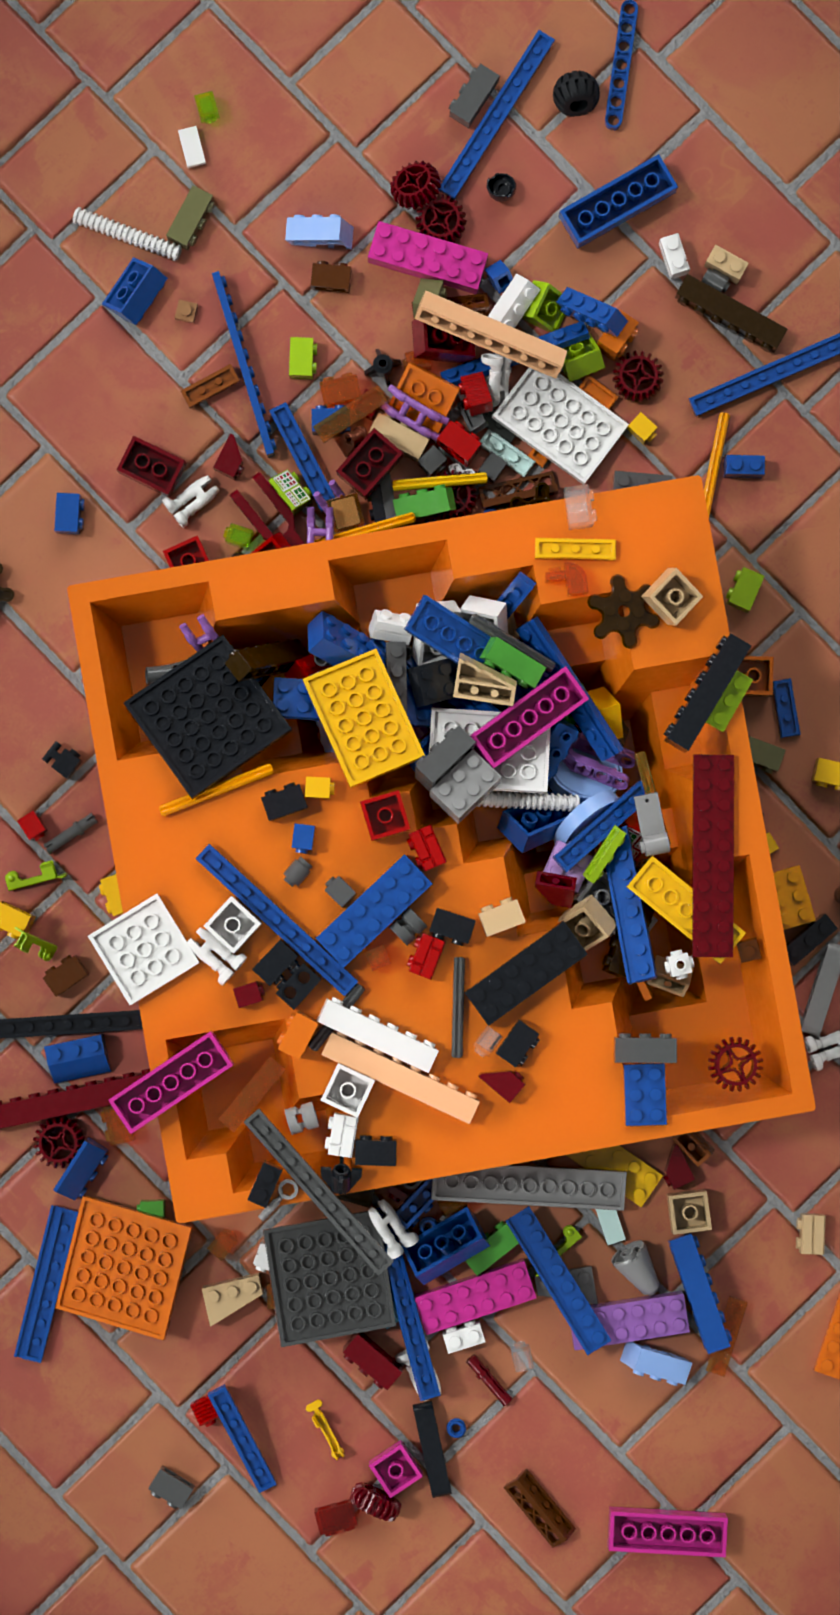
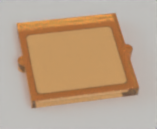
M357 492L344 496L341 494L340 497L326 500L327 506L333 507L334 533L365 525Z

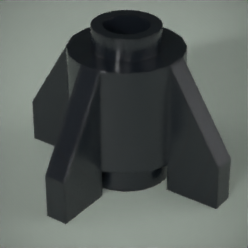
M376 349L377 357L374 359L373 365L364 371L365 376L375 372L377 376L384 377L386 386L389 387L388 375L391 374L392 367L402 365L401 360L391 359L389 356L381 354L379 349ZM381 363H384V365H386V366H385V367H381L380 364H381Z
M340 1156V1164H336L332 1170L331 1167H321V1177L332 1192L342 1195L348 1193L360 1180L362 1168H352L351 1172L349 1166L344 1164V1157Z

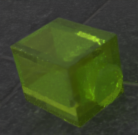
M213 91L194 95L201 123H213L216 119L220 118Z
M231 523L230 527H226L223 538H226V544L248 551L254 532L251 529Z

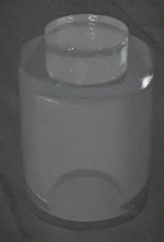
M487 1025L473 1045L476 1047L474 1051L483 1058L485 1055L489 1057L503 1039V1036Z
M525 1341L514 1343V1346L511 1347L515 1372L533 1369L530 1345L525 1344Z

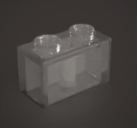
M588 484L564 487L563 493L568 529L593 527L594 521H597L596 510L592 509L591 502L594 501L593 489H589Z

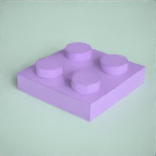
M557 840L543 872L576 877L574 893H578L585 878L583 873L592 861L593 856L587 854L568 872H564L552 858L566 845V843Z

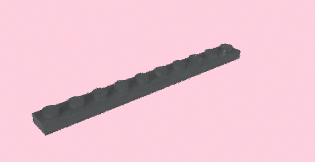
M260 1108L244 1121L245 1125L378 1276L394 1262Z

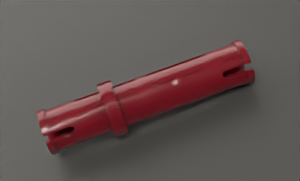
M475 1354L467 1359L466 1363L477 1374L478 1380L481 1379L501 1404L506 1406L513 1398L490 1373L489 1367H485Z

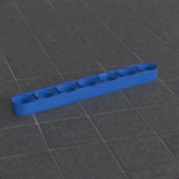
M634 0L624 1L620 10L605 115V125L609 130H617L621 126L638 13V5ZM632 5L635 11L632 14H627L624 11V7ZM625 23L630 24L632 30L628 33L621 29V26ZM621 42H626L629 44V49L627 51H622L619 49V44ZM620 60L627 64V67L623 70L618 69L616 63ZM616 79H621L624 82V86L616 88L613 82ZM614 97L619 98L621 105L618 107L613 106L611 99ZM616 116L619 123L611 125L608 122V118Z

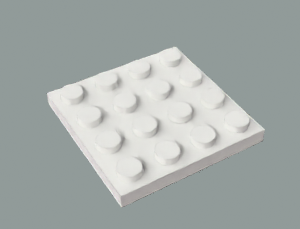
M158 893L88 935V938L129 1005L134 1004L200 963Z

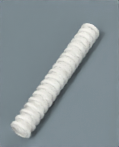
M78 207L74 212V224L84 225L85 228L90 227V230L95 229L96 232L101 231V234L106 233L107 236L111 235L112 238L117 237L119 241L122 239L123 242H129L130 245L134 244L135 247L140 246L141 249L145 248L146 251L151 250V253L156 252L157 255L162 254V257L173 258V261H177L180 257L182 247L181 245L176 246L174 242L171 244L169 240L165 241L163 238L160 240L158 236L148 235L147 232L143 233L142 230L137 231V228L131 229V226L126 227V224L115 223V220L112 219L110 221L109 218H104L102 215L99 217L97 213L87 212L86 209L82 210L81 207Z
M492 791L477 807L481 805L487 807L488 805L490 808L493 806L495 808H499V806L505 808L507 806L508 809L511 807L523 809L525 807L526 810H529V808L541 810L543 808L545 811L548 809L550 811L554 809L559 811L561 809L564 812L566 810L571 812L580 805V797L578 794L574 796L572 794L568 796L562 794L561 796L559 793L556 795L554 793L543 795L539 793L524 794V792L512 793L508 791L506 793V791Z

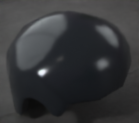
M496 173L492 178L487 179L486 188L491 198L495 201L504 202L515 194L516 183L513 177L507 173Z

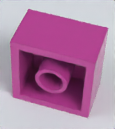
M399 1440L369 1461L370 1469L390 1498L423 1477L422 1470L402 1440Z

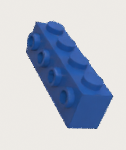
M569 287L565 289L557 300V304L561 307L560 311L568 317L572 316L580 322L583 321L593 328L597 327L604 333L608 332L618 336L628 322L617 308Z
M561 719L551 727L548 782L551 777L556 775L560 762L565 760L568 755V749L578 738L579 731L576 726L564 719Z
M432 1179L424 1180L395 1211L406 1229L410 1226L413 1228L420 1221L418 1217L423 1212L426 1214L433 1207L432 1202L434 1200H431Z

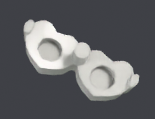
M453 463L448 467L450 473L452 470H455V475H458L459 472H462V474L475 473L472 469H462L459 463Z

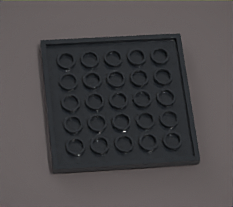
M224 635L123 702L192 800L292 731V728L256 679L238 682L225 665V662L230 658L229 654L234 649Z

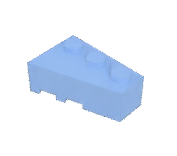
M316 214L312 215V217L294 215V217L287 218L285 240L291 245L316 247V245H328V248H334V245H344L346 249L352 250L354 227L341 218L340 215L331 214L330 217Z
M633 1341L625 1343L620 1358L621 1362L633 1369L634 1374L644 1376L645 1373L657 1381H661V1378L666 1379L667 1383L675 1386L678 1383L686 1384L692 1362L684 1357L663 1350L652 1349L645 1344L644 1346L638 1345Z

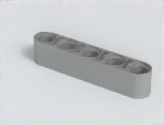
M830 941L826 943L801 1021L802 1032L819 1036L840 974L839 944Z

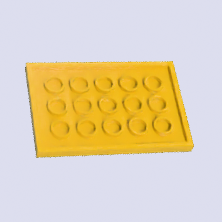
M377 648L303 679L305 688L350 788L417 761L423 755L425 756Z

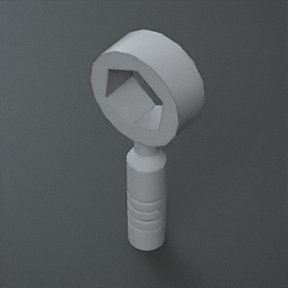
M284 1179L279 1184V1196L273 1199L258 1216L263 1222L280 1205L282 1199L290 1200L296 1197L299 1189L296 1181ZM286 1183L294 1185L295 1192L290 1196L284 1194L282 1186Z

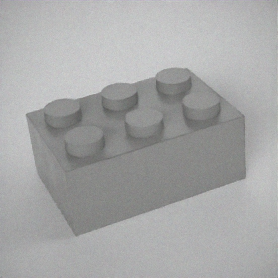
M472 749L430 790V797L459 824L501 783L502 776Z

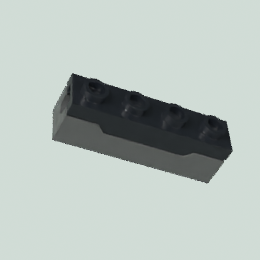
M390 473L367 498V501L372 503L373 508L369 510L371 521L379 522L396 517Z

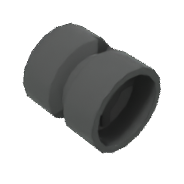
M410 907L401 915V920L397 919L389 926L407 946L415 939L416 933L420 934L427 927Z

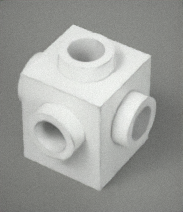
M682 949L670 952L671 956H667V961L664 962L666 973H670V977L676 976L677 980L687 978L688 973H692V968L695 967L692 955L688 956V953H683ZM678 961L684 963L683 968H677Z

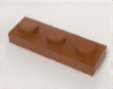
M229 364L182 389L181 393L189 408H192L239 383L240 380L232 365Z

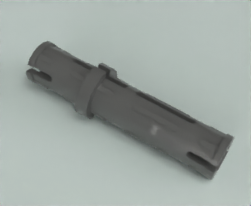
M91 812L78 822H73L71 827L43 844L47 848V852L52 854L78 835H83L85 830L97 824L98 821Z

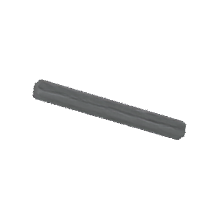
M473 614L469 623L491 637H498L545 666L547 672H551L554 669L555 662L479 615Z
M463 957L454 958L453 1058H462L465 975V959Z

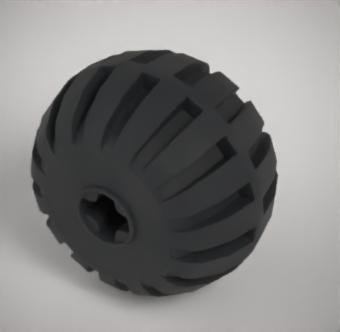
M580 70L578 72L565 73L564 76L562 75L557 80L553 88V101L560 112L570 117L588 114V112H591L596 107L600 97V88L596 79L591 74Z

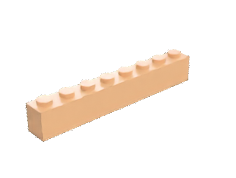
M425 291L414 318L555 379L563 367L567 354L565 349L429 291Z
M338 1031L331 1033L321 1055L470 1124L480 1103L476 1099V1094L469 1091L462 1093L458 1091V1086L450 1082L445 1085L439 1082L441 1078L431 1073L429 1076L421 1073V1069L412 1065L409 1068L403 1065V1061L395 1057L390 1059L384 1056L385 1053L375 1048L373 1050L366 1048V1044L356 1039L355 1042L347 1039L348 1036Z

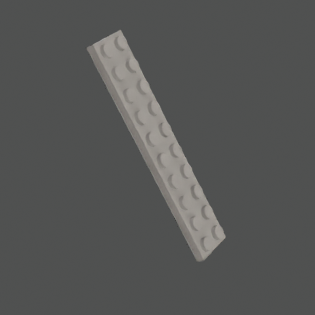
M512 1164L433 1178L431 1200L624 1211L627 1172Z

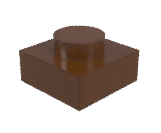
M757 937L738 942L737 947L742 963L762 957Z

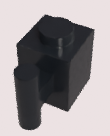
M55 741L42 760L48 764L52 758L56 761L51 767L66 779H69L82 763V760L79 759L81 755L73 749L70 751L64 749L60 754L57 751L62 745Z

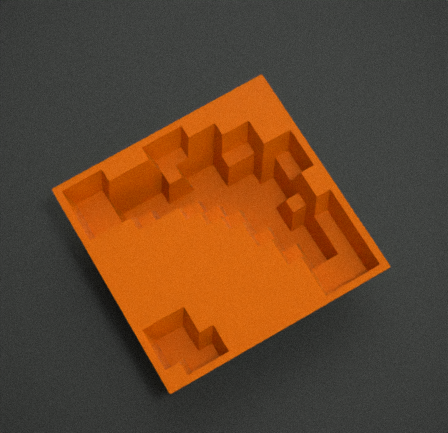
M699 475L68 586L67 592L123 914L158 893L185 939L188 941L192 938L201 947L206 941L196 931L199 927L207 930L204 925L230 896L238 900L262 922V925L235 953V955L244 954L247 957L246 961L237 971L216 952L211 951L225 966L235 972L223 986L218 983V972H215L209 965L198 958L199 964L138 1000L150 1072L210 1031L214 1032L234 1062L232 1067L158 1116L177 1223L265 1209L247 1199L265 1160L280 1167L282 1166L244 1123L259 1108L323 1181L321 1167H331L332 1170L336 1164H340V1156L329 1155L328 1149H325L326 1137L331 1136L332 1130L328 1129L329 1117H334L335 1112L348 1114L321 1101L338 1062L321 1055L329 1037L318 1051H314L307 1046L300 1060L279 1050L280 1044L276 1043L283 1031L287 1032L289 1026L286 1023L292 1013L296 1014L300 1011L317 1020L327 998L332 1000L335 997L342 1001L346 996H343L293 948L291 949L298 955L296 958L297 964L301 966L305 963L322 979L294 1010L276 994L278 991L277 985L273 983L269 986L252 970L279 940H282L285 944L287 943L195 859L208 844L213 846L328 954L330 953L316 939L318 935L404 854L418 868L414 859L418 856L415 849L411 851L407 839L410 838L408 834L431 825L446 858V863L424 872L423 868L419 869L431 881L432 885L409 907L427 927L420 934L416 933L415 939L407 946L388 926L344 968L358 980V984L365 988L363 994L353 1005L362 1010L361 1014L367 1017L369 1014L380 1018V1023L386 1026L389 1022L398 1026V1031L405 1034L408 1031L417 1035L416 1039L424 1042L426 1039L436 1044L435 1048L439 1052L429 1073L423 1070L421 1073L429 1076L431 1073L441 1078L439 1082L445 1085L450 1082L458 1086V1091L462 1093L469 1091L476 1094V1099L480 1103L470 1124L375 1080L358 1117L352 1158L344 1157V1164L349 1166L351 1172L352 1168H362V1177L346 1194L815 1110V1100L742 701L723 733L705 723L691 748L686 753L664 741L666 738L663 735L669 724H674L677 720L674 718L677 710L687 703L684 700L690 689H695L698 685L694 683L700 672L707 670L708 667L705 666L707 660L713 653H717L718 649L715 647L723 636L727 637L730 634L702 478ZM535 538L616 539V560L535 559ZM667 568H677L703 595V598L677 625H667L646 602V610L649 613L658 615L660 624L654 629L640 626L636 630L637 644L631 649L623 646L622 637L617 632L609 633L604 639L595 637L593 631L601 623L602 614L598 610L591 609L587 603L588 598L594 594L601 597L609 596L612 591L610 580L616 574L624 577L628 590L636 591L643 584L652 585ZM521 571L533 580L536 585L513 612L517 628L538 616L579 681L583 682L586 690L590 691L605 687L620 703L621 718L629 729L624 748L633 751L637 758L632 768L622 767L623 773L629 777L630 781L628 787L625 790H617L616 795L620 798L640 780L651 793L658 792L665 832L669 839L670 852L652 856L662 864L669 866L670 871L691 888L693 754L734 755V923L746 932L740 941L757 937L762 957L742 963L737 945L733 948V957H726L721 964L712 957H693L695 967H693L691 982L684 997L650 985L654 997L645 1001L637 982L629 985L627 979H622L602 970L604 966L602 964L603 958L608 954L611 947L609 946L611 939L609 936L586 950L588 955L489 1026L464 993L462 1058H453L454 958L463 957L465 959V992L561 923L558 922L564 911L569 909L567 907L551 905L535 888L537 871H544L555 845L554 839L521 853L497 828L502 812L508 809L507 806L505 808H501V806L499 808H495V806L490 808L488 805L487 807H483V805L480 807L476 806L457 824L430 797V792L415 778V772L409 764L350 788L335 752H324V748L317 736V733L320 732L319 727H317L313 720L285 719L292 728L290 733L217 783L268 763L273 767V774L169 815L162 816L159 806L189 794L123 702L148 686L145 678L146 667L180 662L197 653L193 646L187 642L179 628L181 624L186 623L196 638L206 634L197 620L198 616L204 614L219 637L224 635L229 644L233 645L235 649L241 650L246 647L252 648L267 643L273 644L277 641L284 642L288 639H299L308 651L307 625L321 611L333 615L336 619L349 624L352 628L363 632L370 638L369 624L375 610L382 611L387 609L392 613H407L412 616L416 609V603L420 602L423 595H427L436 602L454 600L459 608L462 607L469 595L497 601ZM627 606L619 607L618 613L620 616L626 617L629 615L630 611ZM413 635L411 636V648L413 643ZM210 640L202 644V646L205 647L213 641ZM623 757V759L631 761L630 758ZM306 777L331 778V782L335 783L334 795H330V799L306 798ZM295 782V785L300 784L308 808L269 821L261 797L265 796L264 793L276 789V792L284 790V785ZM399 790L411 830L371 841L360 801ZM295 823L316 826L313 850H308L307 854L295 852L296 848H291ZM601 845L597 846L594 851L597 852ZM645 853L641 854L635 861L636 868L640 861L651 856L646 857ZM301 856L313 867L300 886L295 884L292 887L284 880L286 876L283 873L295 859L298 860ZM332 876L335 878L340 876L356 892L343 907L325 891L327 888L325 884ZM512 897V900L517 899L526 922L487 937L478 913L482 912L480 908L491 904L493 907L501 905L499 901ZM437 908L476 920L468 944L464 943L463 946L451 943L452 938L444 937L443 941L446 943L432 980L409 972L410 967L406 965L410 954L414 956L417 948L413 947L417 936L422 937L423 933L430 936L433 935V932L429 930ZM403 911L391 924H393L397 919L401 920V915L405 911ZM654 911L653 916L658 921L649 931L653 958L655 959L656 955L666 958L671 956L670 952L681 949L683 953L687 952L688 956H691L692 941ZM288 968L282 973L285 980L292 976ZM301 972L299 974L300 982L308 983L310 975L307 972ZM255 981L258 982V985L262 984L265 991V996H262L263 1001L239 1008L233 989ZM287 987L285 995L288 998H294L296 996L295 988ZM519 1019L539 1033L537 1038L540 1040L534 1049L529 1048L526 1052L528 1057L523 1065L520 1066L518 1064L517 1067H514L495 1052ZM319 1023L313 1037L320 1030L323 1024ZM619 1033H631V1037H639V1033H650L651 1037H660V1034L666 1033L672 1034V1037L677 1038V1063H665L667 1125H625L623 1064L648 1063L614 1062V1037H619ZM347 1037V1039L355 1042V1039ZM729 1037H733L735 1043L737 1038L741 1037V1044L748 1039V1047L755 1044L756 1047L753 1052L758 1050L761 1052L760 1055L756 1056V1059H763V1062L757 1063V1066H762L763 1070H756V1073L760 1074L761 1077L753 1076L752 1079L756 1081V1084L754 1085L750 1081L747 1082L750 1088L746 1089L742 1085L741 1092L737 1090V1086L731 1092L729 1084L726 1089H723V1081L717 1085L715 1081L719 1077L712 1078L710 1075L715 1070L708 1069L709 1066L714 1065V1063L708 1061V1058L715 1059V1055L710 1053L711 1050L718 1052L719 1050L715 1045L719 1044L723 1047V1039L729 1044ZM366 1045V1048H369L371 1050L374 1049L373 1047ZM731 1048L737 1057L748 1055L747 1051L743 1048ZM726 1052L723 1053L720 1059V1068L728 1062ZM386 1053L384 1054V1056L392 1059V1056ZM732 1058L733 1064L730 1068L734 1067L737 1070H739L738 1064L741 1061H736L734 1058ZM751 1060L743 1067L745 1077L751 1070ZM403 1062V1065L410 1068V1064ZM510 1070L513 1073L516 1070L524 1077L523 1082L526 1085L509 1103L480 1079L478 1075L481 1072ZM734 1071L722 1074L728 1080H740ZM312 1101L319 1127L310 1130L304 1128L303 1132L292 1135L287 1123L285 1109L295 1106L299 1109L301 1104ZM298 1115V1122H303L302 1115ZM360 1135H371L372 1139H380V1136H393V1140H397L396 1166L355 1165L356 1139H360ZM284 1168L268 1205L279 1196V1184L284 1179H293ZM290 1183L282 1186L283 1193L290 1196L295 1192L294 1185ZM298 1185L299 1189L296 1197L290 1200L282 1199L279 1206L310 1201L311 1199Z

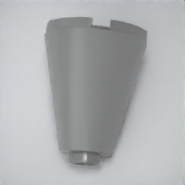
M642 1240L628 1243L625 1245L626 1249L621 1252L619 1249L613 1255L611 1262L643 1295H654L658 1291L660 1284L647 1246Z

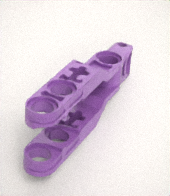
M578 733L576 742L571 744L565 760H562L572 772L615 789L625 790L630 781L626 774L617 771L616 768H609L599 764L596 760L574 752L572 748L598 757L584 734ZM624 748L623 751L605 761L622 766L623 768H632L635 765L637 756L633 751ZM623 757L630 758L631 761L625 760ZM598 772H604V773H606L607 775H602V774H600V773H598Z

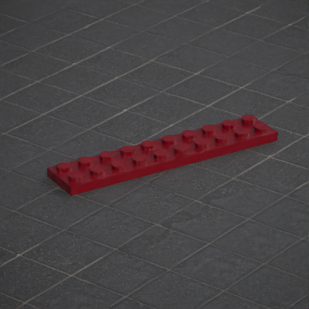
M693 754L692 957H733L734 755Z

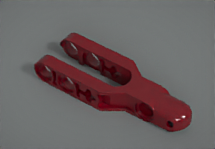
M260 472L255 474L252 478L288 523V529L282 535L291 546L305 544L295 532V519L292 511ZM236 489L229 495L264 540L269 539L273 535L241 493Z

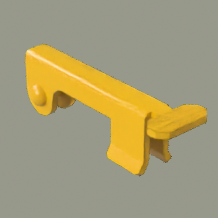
M317 1399L308 1404L306 1410L308 1412H315L312 1420L316 1428L320 1427L330 1445L332 1457L339 1460V1457L345 1456L344 1449L341 1448L323 1412L318 1409L322 1406V1401Z

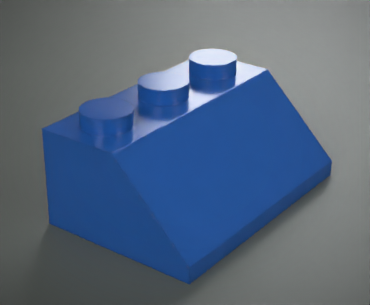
M133 257L102 305L125 321L137 325L148 307L153 303L158 292L164 287L168 278L153 265Z
M104 1034L44 1047L47 1064L54 1084L111 1072Z
M90 1137L86 1139L53 1191L72 1200H76L78 1197L82 1198L88 1190L85 1187L88 1181L93 1182L98 1174L96 1171L99 1164L103 1166L109 1157L106 1154L108 1149Z

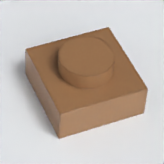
M179 300L175 320L194 324L198 304Z

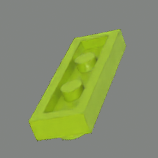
M737 670L706 723L723 733L753 679Z
M613 826L583 873V876L593 884L602 877L603 869L607 863L613 860L614 852L618 846H621L625 841L627 833L618 826Z

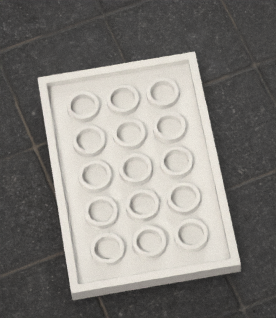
M530 367L492 415L495 421L583 485L629 425L560 373L555 379Z
M432 707L429 753L431 752V747L436 742L441 743L445 739L444 735L451 728L455 729L457 726H460L470 735L501 712ZM551 727L494 768L502 776L501 783L493 791L547 794Z

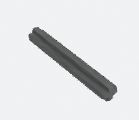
M357 983L342 1000L344 1002L343 1006L350 1008L351 1005L353 1006L363 994L365 988ZM323 1025L309 1042L308 1046L312 1050L318 1051L334 1029Z

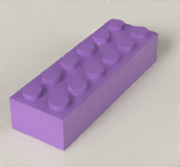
M682 1291L590 1305L612 1340L606 1345L690 1332L685 1298ZM571 1329L574 1350L583 1349Z

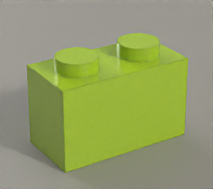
M290 337V379L313 380V374L317 373V363L313 362V355H317V344H314L313 338Z
M743 567L741 571L737 570L733 579L736 583L733 588H729L725 597L728 599L727 604L748 613L765 576L746 567Z

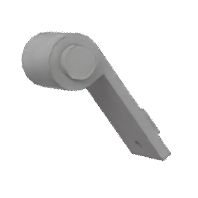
M658 792L635 796V807L642 841L639 842L641 853H645L646 857L670 852L668 835L665 832Z

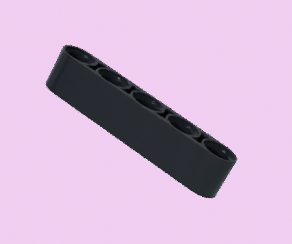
M432 1401L414 1404L413 1411L432 1497L452 1494Z

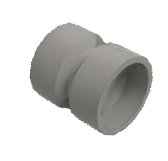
M312 1101L301 1104L299 1109L296 1106L285 1109L287 1123L292 1135L303 1132L304 1128L310 1130L319 1127ZM300 1114L303 1118V1122L301 1123L298 1122L297 1116Z

